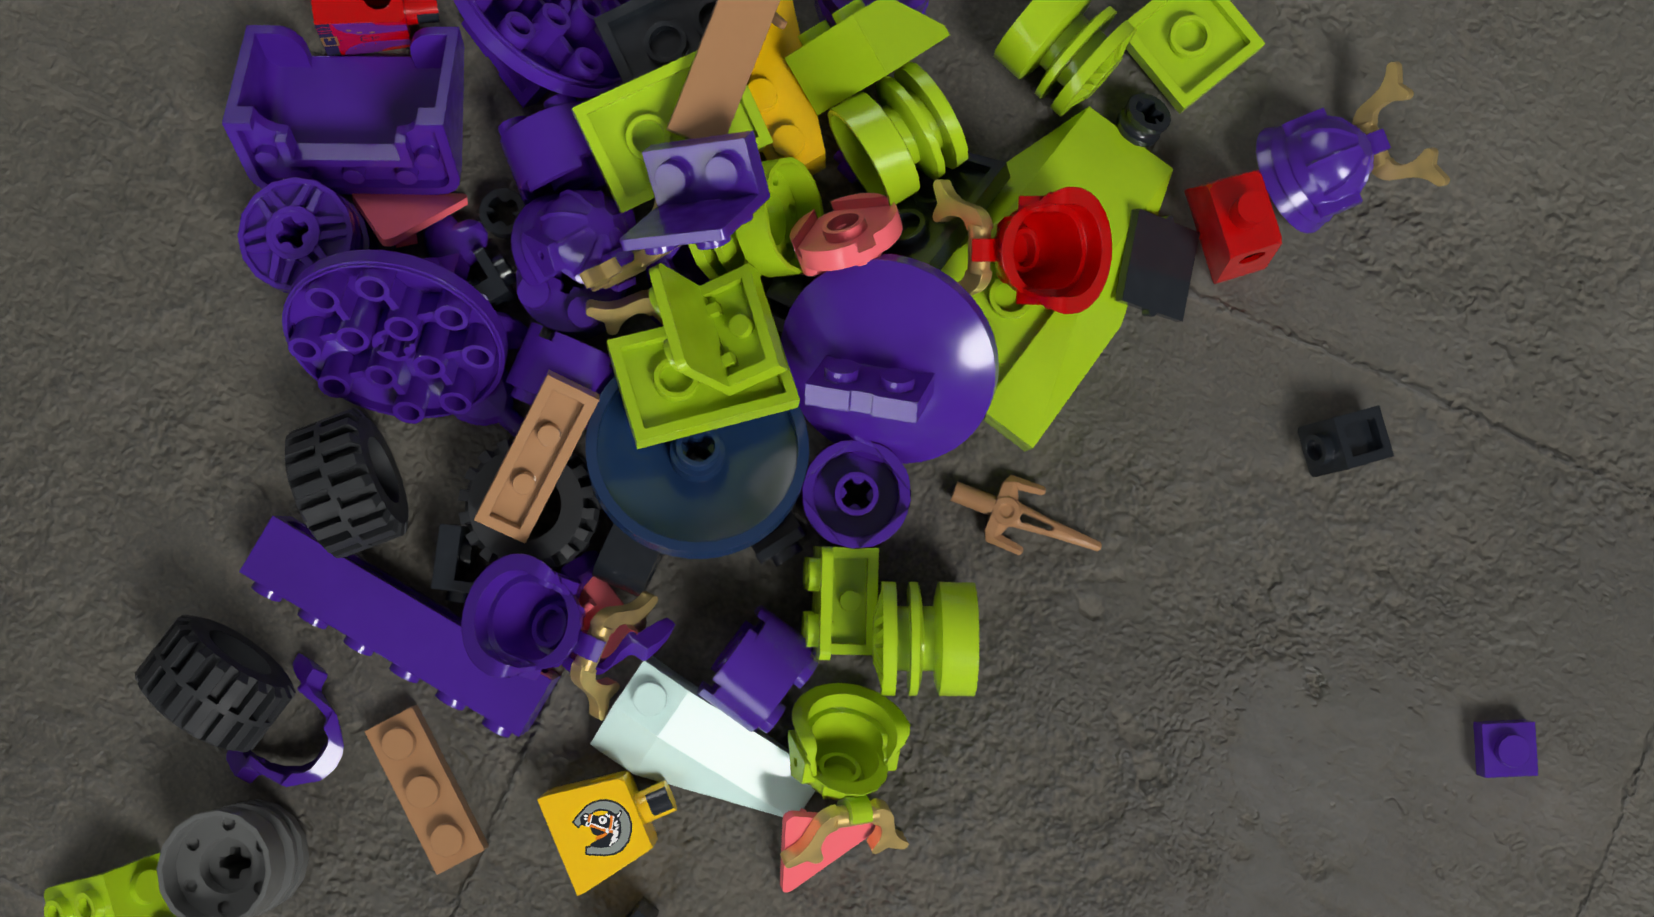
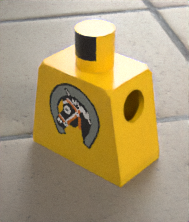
M628 770L554 787L547 790L537 799L577 896L592 889L651 850L658 840L652 821L677 811L675 798L666 780L639 791L631 772Z

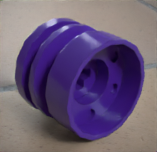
M292 177L271 182L253 195L241 214L238 241L243 260L257 278L289 294L297 277L316 261L346 251L380 249L377 236L359 209L316 180ZM304 228L308 230L301 237L300 231ZM301 240L303 241L304 244L301 247L295 245L296 243H299Z

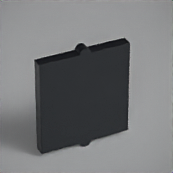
M1132 209L1115 301L1142 310L1144 317H1154L1157 315L1175 322H1183L1200 232L1175 223L1171 215L1160 217L1142 209Z

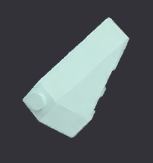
M653 656L642 662L590 743V745L634 775L658 782L666 780L672 786L781 817L788 811L804 809L815 792L810 785L806 783L801 784L791 776L789 749L758 728L753 732L746 730L698 695L697 686Z

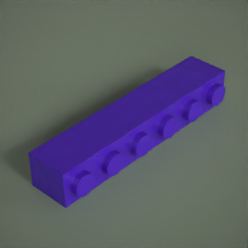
M291 516L271 517L239 571L254 581L251 588L258 594L276 602H281L283 598L300 608L297 615L304 621L321 629H326L330 625L346 635L343 642L353 650L366 656H372L375 652L392 662L389 669L394 674L412 683H418L420 679L438 689L435 696L440 701L461 711L466 706L484 716L481 723L487 729L506 738H509L512 733L520 737L529 731L561 677L560 674L550 668L542 669L537 681L517 675L511 678H497L487 675L472 663L466 653L462 640V617L356 554L339 559L334 557L315 539L307 525Z

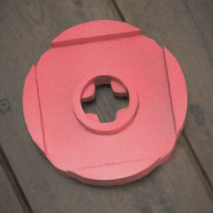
M860 193L830 201L833 211L817 218L815 209L805 214L795 223L789 237L803 274L806 276H817L824 271L840 270L855 265L863 266L870 260L878 258L883 254L882 252L889 249L899 239L903 225L896 204L893 202L889 206L885 195L879 193Z

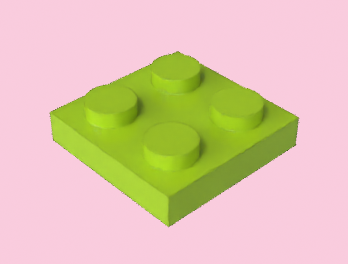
M1151 0L1126 20L1137 29L1126 50L1179 114L1260 51L1266 44L1230 0Z

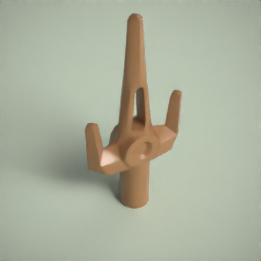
M1010 475L1001 483L996 496L957 481L950 501L988 515L984 527L985 541L1014 554L1021 555L1023 547L1001 535L1008 527L1049 536L1094 551H1099L1102 547L1101 542L1056 522L1018 501V490L1044 495L1046 488L1042 485ZM1022 514H1025L1050 525L1052 529L1048 530L1020 520Z

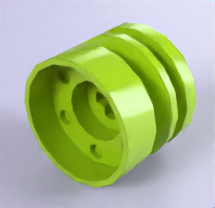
M1032 0L1004 35L995 49L993 57L1018 79H1023L1039 66L1044 68L1046 72L1041 78L1035 94L1042 99L1059 83L1063 85L1064 88L1050 107L1059 116H1063L1074 105L1088 99L1122 61L1126 47L1137 31L1131 23L1125 20L1107 37L1104 31L1117 14V11L1111 6L1102 10L1089 21L1084 16V13L1092 0Z
M910 61L896 69L894 78L885 76L878 80L876 91L879 104L867 93L859 91L831 108L828 112L829 124L835 140L856 178L867 193L885 195L889 206L893 202L897 205L920 189L916 167L926 177L935 181L946 173L945 166L955 169L968 159L966 139L952 107L929 74L917 63Z
M793 157L761 161L770 198L753 213L754 218L741 225L731 235V241L723 246L709 250H699L696 243L688 244L697 266L709 279H716L746 264L752 265L758 269L760 276L764 275L766 277L803 273L789 237L791 229L800 218L815 209L817 218L823 216L824 212L815 180L802 162Z
M881 581L880 595L873 611L872 635L873 665L880 682L881 696H895L897 671H906L909 696L918 695L923 671H933L935 688L939 696H975L979 673V607L977 589L974 582H938L933 606H923L918 582H908L906 606H897L896 582Z

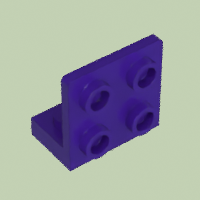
M754 131L652 144L642 151L657 207L619 239L622 250L644 249L646 255H659L672 251L679 245L696 243L697 249L709 250L730 242L731 235L741 225L751 221L754 218L753 213L770 198Z

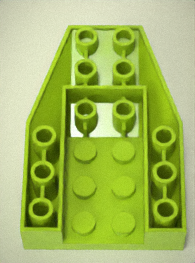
M1090 106L1006 162L1011 178L986 210L992 219L991 239H994L997 232V224L1004 217L1009 216L1018 209L1019 196H1045L1049 192H1055L1064 187H1080L1091 192L1100 201L1107 214L1112 234V261L1107 282L1097 300L1088 309L1080 313L1062 314L1052 309H1046L1043 305L1016 304V291L1008 284L1002 283L996 276L994 262H990V270L992 271L990 283L982 292L972 295L990 324L999 359L997 388L983 421L1024 452L1034 448L1121 327L1128 305L1115 301L1132 209H1142L1158 216L1173 172L1172 167L1145 147L1136 146L1127 141L1121 135L1117 126ZM968 235L941 269L942 272L953 278L956 282L962 280L965 271L968 269Z

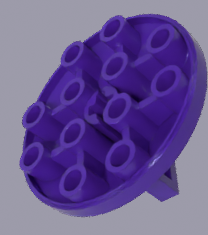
M454 0L460 14L464 18V21L461 23L485 57H488L500 72L499 76L523 108L537 104L548 90L572 97L595 98L624 84L594 18L631 0Z
M367 249L346 251L327 256L307 267L297 277L287 296L282 313L283 332L289 352L318 381V387L324 394L334 398H343L355 405L378 413L395 416L400 421L410 424L419 423L424 418L465 414L470 411L472 406L485 400L495 390L502 377L507 359L508 342L503 324L494 308L478 290L466 281L470 267L460 253L439 258L429 257L422 259L400 252ZM475 391H480V394L474 400Z
M882 254L863 266L855 265L840 270L824 271L822 274L817 275L796 298L784 323L781 343L800 398V409L806 419L834 444L840 441L857 440L874 447L871 443L873 442L893 452L902 464L927 461L950 452L966 441L978 428L992 403L999 376V359L990 324L973 297L959 283L941 270L925 262L900 255ZM850 452L869 460L884 462L879 457L867 452Z

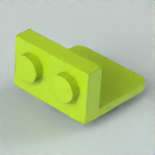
M662 263L649 268V275L653 286L649 289L650 302L655 312L662 318L667 339L663 342L664 352L670 365L676 371L730 396L788 370L758 269L750 264H746L699 286Z
M813 546V557H804L803 589L812 591V611L802 612L801 634L805 638L806 647H814L812 654L818 660H830L831 654L872 655L873 611L878 601L879 548L862 547L854 549L848 547Z
M160 853L140 858L101 874L57 884L44 891L46 903L44 906L45 917H177L170 911L159 891L157 865Z

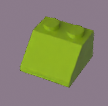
M854 0L832 14L836 25L832 28L824 20L799 35L798 38L803 46L784 59L818 116L887 76L950 34L945 25L897 0H876L865 6L862 0Z

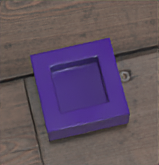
M1523 719L1473 722L1476 775L1484 778L1539 776L1534 721Z

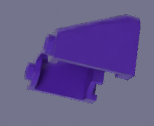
M247 25L222 125L249 179L261 189L271 182L292 177L316 180L337 194L443 195L455 191L460 185L463 150L464 43L460 28L426 27L418 30L411 40L410 51L412 57L312 56L304 39L286 26Z

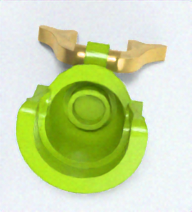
M829 683L809 689L797 699L792 710L794 730H788L791 776L801 784L806 783L810 785L816 792L822 795L823 799L829 798L838 802L837 806L835 804L830 805L818 812L803 836L795 844L780 853L785 867L792 868L806 861L814 864L822 862L824 857L821 847L825 838L830 833L837 831L839 828L869 823L876 825L874 831L867 838V843L873 854H878L887 848L901 850L907 848L909 843L903 832L895 829L894 816L888 804L878 798L870 801L866 795L877 791L886 781L888 771H895L897 769L900 749L907 743L906 740L910 734V723L906 716L890 699L860 685Z

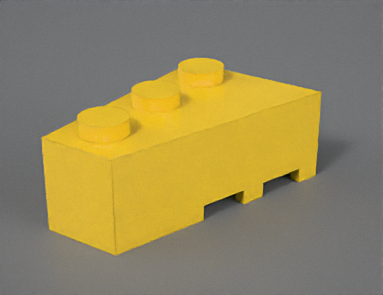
M780 0L776 12L787 21L785 29H780L771 23L747 83L773 140V143L766 145L759 154L761 161L793 157L802 162L813 176L826 168V153L818 116L784 59L803 45L798 38L800 31L793 0Z

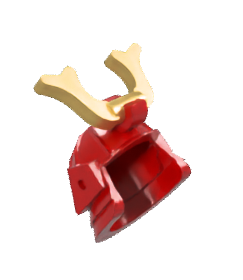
M936 179L934 181L933 188L937 206L933 212V220L935 222H949L956 217H960L968 230V269L965 271L962 280L957 283L971 296L982 292L990 283L992 277L990 262H994L996 276L1000 281L1008 284L1016 291V304L1043 305L1046 309H1052L1062 314H1076L1088 309L1100 296L1107 282L1111 267L1112 234L1107 214L1100 201L1091 192L1080 187H1064L1055 192H1049L1045 196H1019L1018 209L1009 216L1004 217L997 224V232L994 239H991L993 223L989 213L983 207L963 200L954 190L950 180Z

